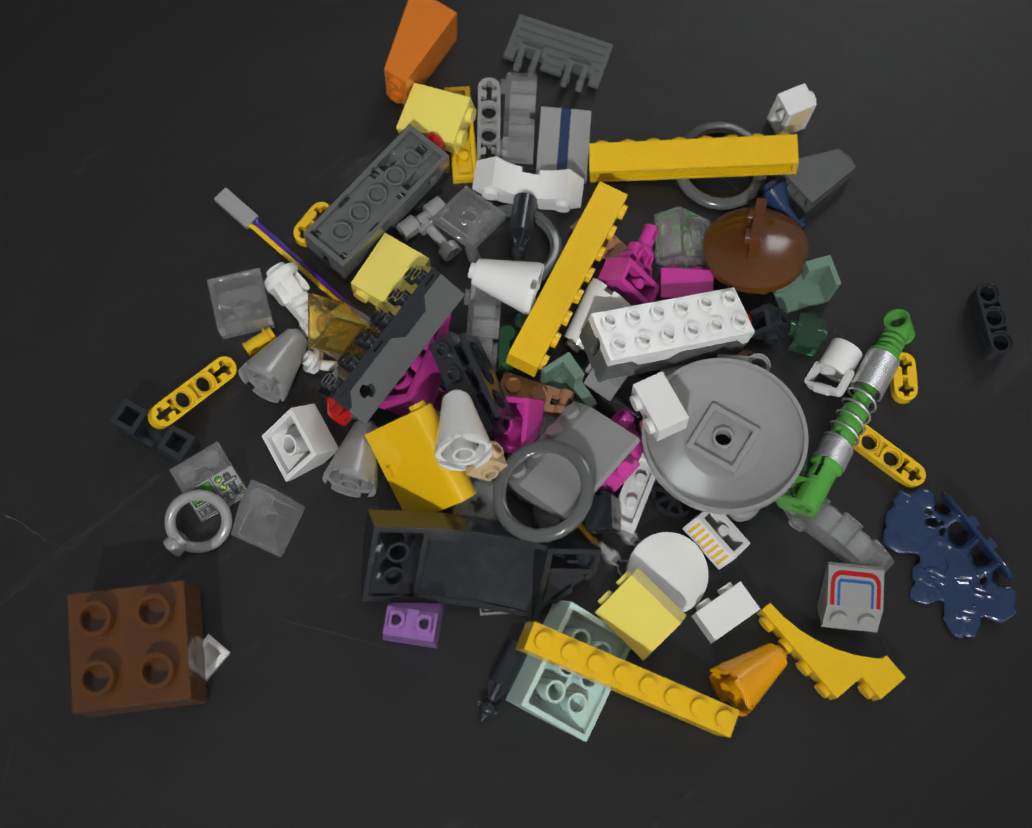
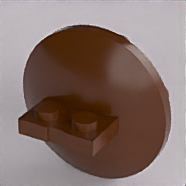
M757 198L755 207L741 208L722 215L712 223L703 240V259L707 269L711 271L712 275L719 282L729 288L734 287L736 291L764 295L782 289L801 275L803 265L808 259L809 246L805 233L790 217L778 211L767 209L768 199Z

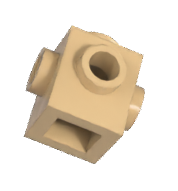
M490 441L492 444V456L489 461L477 468L474 467V464L465 466V474L486 481L496 478L499 472L508 466L503 455V448L499 443Z

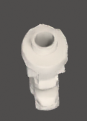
M280 262L266 272L268 277L265 279L264 285L267 292L271 293L281 306H285L295 316L301 331L305 333L306 337L317 339L326 334L329 324L328 317L323 311H320L319 306H312L309 302L311 297L307 292L310 287L297 272L298 266L294 262L286 264Z

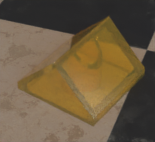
M313 293L308 294V348L336 355H342L344 352L349 351L354 344L353 341L357 334L364 330L367 325L346 303Z

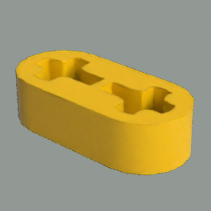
M315 203L297 223L293 234L299 246L307 248L305 239H302L301 232H305L318 219L317 212L323 213L330 206L328 203Z
M902 352L899 356L900 361L902 360V363L908 367L904 370L903 375L902 368L898 367L890 382V392L896 402L906 404L917 395L918 383L915 359L912 355ZM903 381L905 390L910 391L906 396H904L903 392L899 391L903 386Z

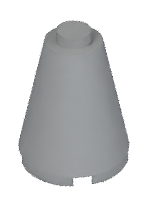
M296 328L286 329L240 367L239 376L245 384L249 381L255 386L252 391L265 400L278 403L281 399L283 402L288 396L308 347L305 333Z
M368 420L366 424L359 421L355 422L326 468L322 478L323 482L326 484L328 480L332 483L331 489L357 498H360L361 493H368V497L376 494L378 461L365 437V434L378 428L373 421Z

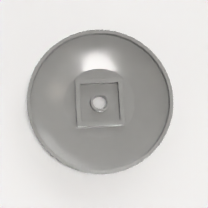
M711 358L692 362L666 377L689 416L687 427L659 441H656L653 434L649 435L647 433L643 420L641 427V441L645 459L651 472L665 490L692 508L721 515H737L759 510L773 503L788 491L798 478L807 456L808 428L799 402L781 380L755 364L730 358ZM719 434H725L729 437L730 443L728 445H720L715 437Z

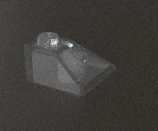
M251 480L239 503L231 535L282 557L305 507L279 491Z

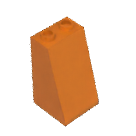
M408 0L384 68L386 91L391 100L405 105L413 84H425L457 40V12L436 0Z

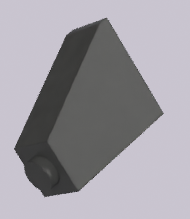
M835 149L799 158L796 174L772 175V177L778 179L779 182L787 183L788 194L807 213L849 179L857 166L849 155L844 154L840 149Z

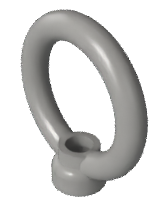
M197 489L180 494L167 508L164 525L168 537L163 541V544L177 557L184 551L205 553L216 549L227 539L232 528V513L228 504L219 495L208 490ZM192 501H206L214 505L221 516V526L218 533L207 541H189L176 527V516L185 504Z

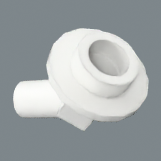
M316 347L312 350H307L301 361L303 370L311 374H316L319 370L334 371L338 364L337 361L322 360L324 353Z

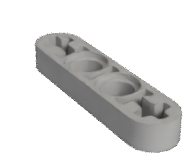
M491 77L482 79L478 85L477 161L486 159V149H491V157L497 156L500 158L501 87L500 83ZM487 87H492V100H487ZM491 108L496 112V115L493 118H486L482 115L483 110ZM486 131H491L496 135V138L493 141H485L482 138V134Z

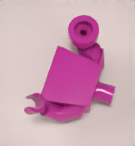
M627 407L618 411L610 420L637 436L640 442L597 491L615 492L640 465L638 461L641 459L643 452L641 435H639V431L635 430V415Z

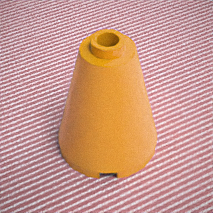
M768 643L714 666L710 670L713 673L709 676V681L722 703L727 700L733 708L740 710L739 716H746L754 709L787 666V654L781 646Z

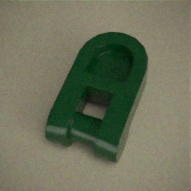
M510 325L503 326L497 338L496 375H503L508 373V370H513V366L506 363L510 345L516 334L515 329Z

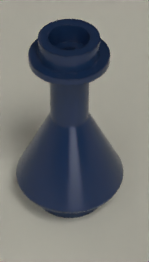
M774 179L761 188L760 192L763 194L761 198L768 199V206L793 219L802 230L807 227L806 219L799 220L790 207L786 182H779L778 179Z

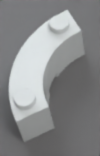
M494 156L476 162L472 189L482 194L484 199L497 200L513 205V199L517 193H530L537 199L536 209L556 210L566 213L570 209L581 208L585 179L570 169L540 170L538 174L523 172V167Z

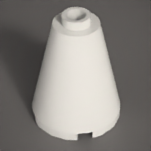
M478 259L477 263H471L468 278L472 279L471 284L521 313L529 315L536 300L535 297L541 284L545 266L540 262Z
M595 278L589 282L564 335L567 339L565 344L576 353L580 350L585 352L579 335L591 313L631 306L618 293L607 289L606 284Z
M452 390L442 399L435 457L438 460V464L448 470L465 471V466L474 464L475 468L480 467L491 458L492 444L470 395L461 390Z

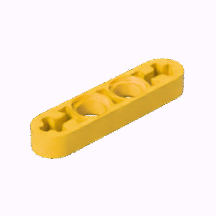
M221 356L149 410L147 416L150 425L157 429H164L174 423L233 378L237 371L235 362L227 356ZM220 366H227L226 373H222L217 378L212 375L220 369ZM198 378H204L209 382L208 391L198 389L196 384ZM178 393L188 396L189 405L187 407L177 404L176 395ZM170 406L173 411L165 416V420L161 419L159 421L156 417L159 414L158 411L163 412Z
M864 425L865 432L863 435L858 436L859 444L852 447L854 450L906 488H916L925 481V469L918 462L868 425ZM865 436L871 437L875 442L874 449L868 450L864 448L862 438ZM885 453H892L896 456L897 463L895 466H889L884 462L883 456ZM903 462H904L906 465L903 467V470H901V471L898 473L896 470H897V469L903 464ZM913 470L916 472V479L910 481L908 479V472Z

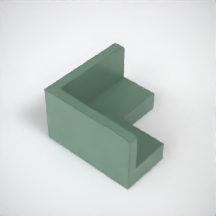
M831 255L806 261L803 265V272L794 282L782 289L772 291L776 306L785 309L787 314L828 302L841 285Z
M570 352L542 369L539 383L558 389L571 390L575 393L574 401L596 409V400L582 382L584 372ZM551 400L553 405H558L559 401Z

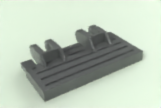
M520 14L503 58L514 61L517 54L513 70L517 72L522 68L525 57L532 59L528 68V75L532 77L535 75L539 62L542 63L541 71L561 77L562 71L565 70L561 81V86L565 88L570 82L571 74H578L580 77L576 82L575 91L581 92L586 78H590L588 86L598 89L611 56L613 44Z

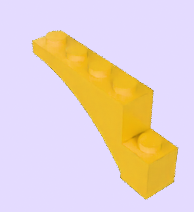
M771 603L756 613L760 617L759 623L767 632H773L778 638L777 644L784 649L786 654L790 653L797 661L795 663L796 667L803 675L811 677L816 683L814 685L816 691L825 699L827 697L829 700L837 699L857 682L859 684L857 687L867 699L871 698L873 701L880 700L906 678L887 655L880 658L853 655L815 640L783 617Z

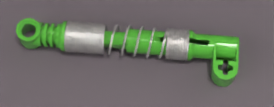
M895 309L884 317L885 327L879 339L867 351L850 383L851 387L847 389L848 394L852 398H843L841 400L843 406L835 411L837 418L829 422L831 426L830 431L823 433L824 436H822L810 459L811 467L806 476H798L788 491L775 501L778 507L808 517L817 516L836 477L842 475L854 454L852 447L859 444L858 436L863 435L865 432L864 425L871 421L870 414L876 411V402L883 398L900 364L899 356L902 349L915 337L910 314L906 310ZM870 403H874V409L869 412L868 407Z

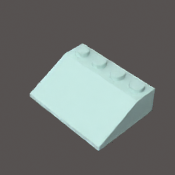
M561 600L556 604L553 603L543 623L546 627L622 660H626L631 649L604 621L570 601ZM527 655L505 700L587 742L611 690L531 655Z

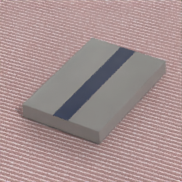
M541 106L536 174L540 170L570 169L585 179L584 184H586L591 111Z

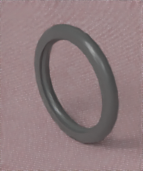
M716 121L696 126L683 137L686 139H698L701 136L715 133L746 137L752 135V133L736 124ZM767 175L754 176L747 189L738 195L727 198L712 197L701 192L692 184L690 179L676 180L684 193L696 203L711 209L725 210L735 209L753 200L764 186Z
M513 205L491 208L473 221L465 237V251L470 263H477L478 259H482L478 250V239L483 228L496 219L511 217ZM536 210L534 223L544 230L550 242V253L544 264L542 282L550 276L563 251V242L558 229L552 221Z
M555 440L536 441L524 445L506 460L508 466L499 472L494 482L493 505L501 525L510 534L529 542H550L567 535L584 520L594 498L595 479L587 459L575 447ZM544 453L557 454L569 460L579 473L581 494L574 511L558 525L543 529L527 527L519 523L508 509L506 487L513 471L529 457Z

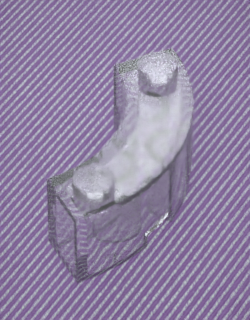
M507 72L506 79H501L500 94L505 95L503 139H498L497 155H502V160L509 163L533 164L535 124L534 119H530V113L535 114L537 74Z
M471 284L470 289H465L464 305H469L466 334L479 337L496 374L498 342H493V339L498 340L501 301Z
M827 498L824 500L816 517H808L793 511L784 510L790 519L788 523L798 532L804 531L818 540L843 563L883 567L884 574L894 563L890 554L877 539L872 541L866 533L861 531L864 527L847 512L842 516L836 508L830 505L831 501Z

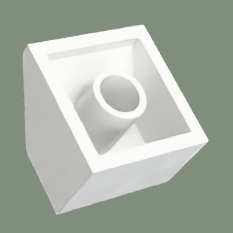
M315 403L291 408L262 435L286 482L325 463L339 449Z

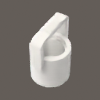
M841 338L832 339L820 361H816L804 380L805 384L816 393L827 396H842L854 377V369L863 356L862 352L847 340ZM820 372L824 377L839 383L837 388H834L831 385L814 382Z

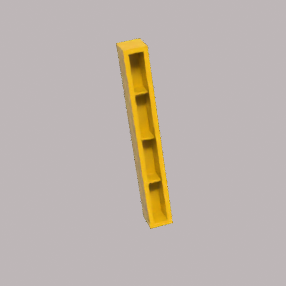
M785 132L769 136L752 134L746 137L727 135L723 138L701 136L698 139L676 137L672 140L651 138L646 141L626 139L621 142L609 143L608 141L601 140L589 143L591 183L600 181L616 182L796 174L799 164L797 134L790 135Z
M601 181L599 182L512 345L506 359L507 364L535 377L538 369L542 370L547 365L550 356L546 355L549 348H556L562 336L561 333H558L561 325H568L573 315V312L570 311L572 304L578 305L585 291L581 289L584 281L589 283L596 270L592 267L595 260L601 261L607 249L603 246L606 239L612 240L618 228L614 225L617 218L622 220L628 209V206L625 205L627 194Z
M537 622L525 623L516 646L517 650L717 736L731 738L740 710Z

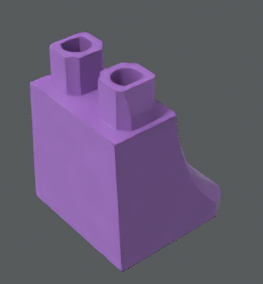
M389 601L383 629V640L438 649L445 604Z

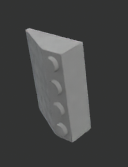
M576 401L568 405L553 424L548 426L545 433L537 440L565 442L581 452L592 468L595 479V492L640 442L637 436L600 412ZM544 453L529 457L513 471L508 481V486L519 500L563 520L574 511L581 494L579 473L569 460L557 454Z

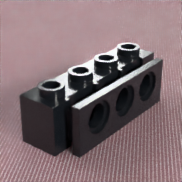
M448 332L428 345L448 391L461 390L470 395L489 440L492 441L509 431L504 419L512 420L515 416L479 337L466 333L456 334Z

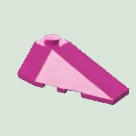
M451 314L384 399L379 408L405 416L410 413L408 407L424 400L425 404L432 403L434 407L439 395L441 373L428 345L448 333Z
M439 391L435 401L434 409L439 419L442 399L449 392ZM506 397L515 418L512 420L504 419L509 431L492 441L499 443L504 452L512 453L524 445L533 443L542 428L543 400Z

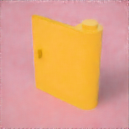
M424 400L408 407L410 410L409 414L365 434L403 511L438 512L461 503L477 493L465 471L448 470L438 464V460L435 457V445L439 417L432 403L425 404Z

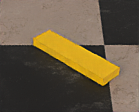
M469 86L444 88V91L470 97ZM473 123L469 124L467 141L464 146H461L459 153L450 152L453 184L471 183L474 181L477 155Z

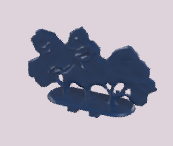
M920 488L912 494L899 490L893 499L895 506L886 512V528L883 531L882 544L897 553H914L920 557V563L913 566L912 579L915 581V584L911 586L909 599L924 605H929L937 600L943 601V620L951 634L959 638L963 636L975 637L981 626V617L1003 623L1017 613L1014 607L1016 591L1011 587L998 585L993 581V571L996 569L1003 577L1009 580L1013 579V575L994 549L998 546L991 537L985 539L976 528L980 523L974 515L967 517L958 504L944 491L941 492L940 496L950 511L949 515L941 514L934 510L935 498L929 489ZM930 509L933 513L925 514L924 511ZM937 518L938 523L942 520L943 524L932 527L928 526L925 520ZM955 522H958L971 538L963 546L955 545L948 536L949 526ZM945 528L944 535L940 536L939 530ZM977 545L990 561V564L977 567L973 562L971 548ZM986 576L987 581L984 584H980L979 580Z

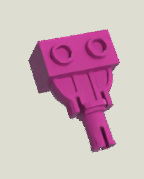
M652 224L644 225L638 241L630 242L627 250L620 252L616 258H607L598 276V280L606 284L607 289L618 293L631 306L654 302L660 286L651 278V264L654 260L652 246L660 233V230Z

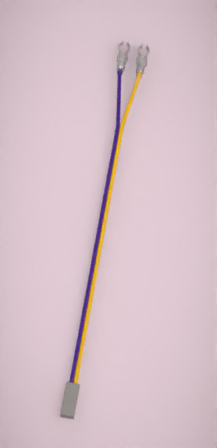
M225 187L214 198L215 202L247 230L249 228L253 229L289 262H294L302 274L365 329L368 328L372 323L370 319L262 225L258 220V215ZM440 382L439 391L449 392L447 387ZM580 523L577 527L590 540L592 545L602 549L601 556L603 560L610 566H617V572L622 577L623 575L620 574L618 564L616 563L618 560L621 563H628V560L622 561L620 553L615 548H611L602 540L593 537L583 524ZM622 529L621 532H616L628 546L633 545L636 547L634 542L636 540L640 542L636 531L634 534Z

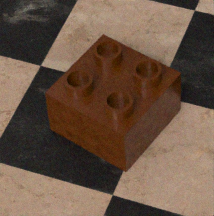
M183 580L68 595L72 713L99 717L207 703L201 596L199 589Z

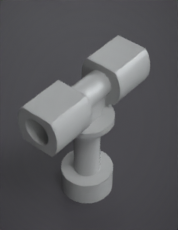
M438 196L423 206V212L416 217L410 215L397 224V232L405 241H408L419 232L422 235L429 234L440 247L438 254L445 262L453 259L461 250V247L455 240L448 241L436 228L438 224L437 219L447 213L446 204Z

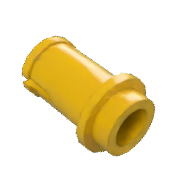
M269 327L265 330L261 328L262 332L242 343L250 357H253L276 338Z

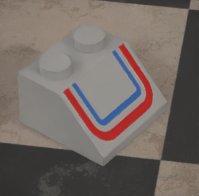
M828 562L817 604L821 627L877 632L883 613L884 568Z

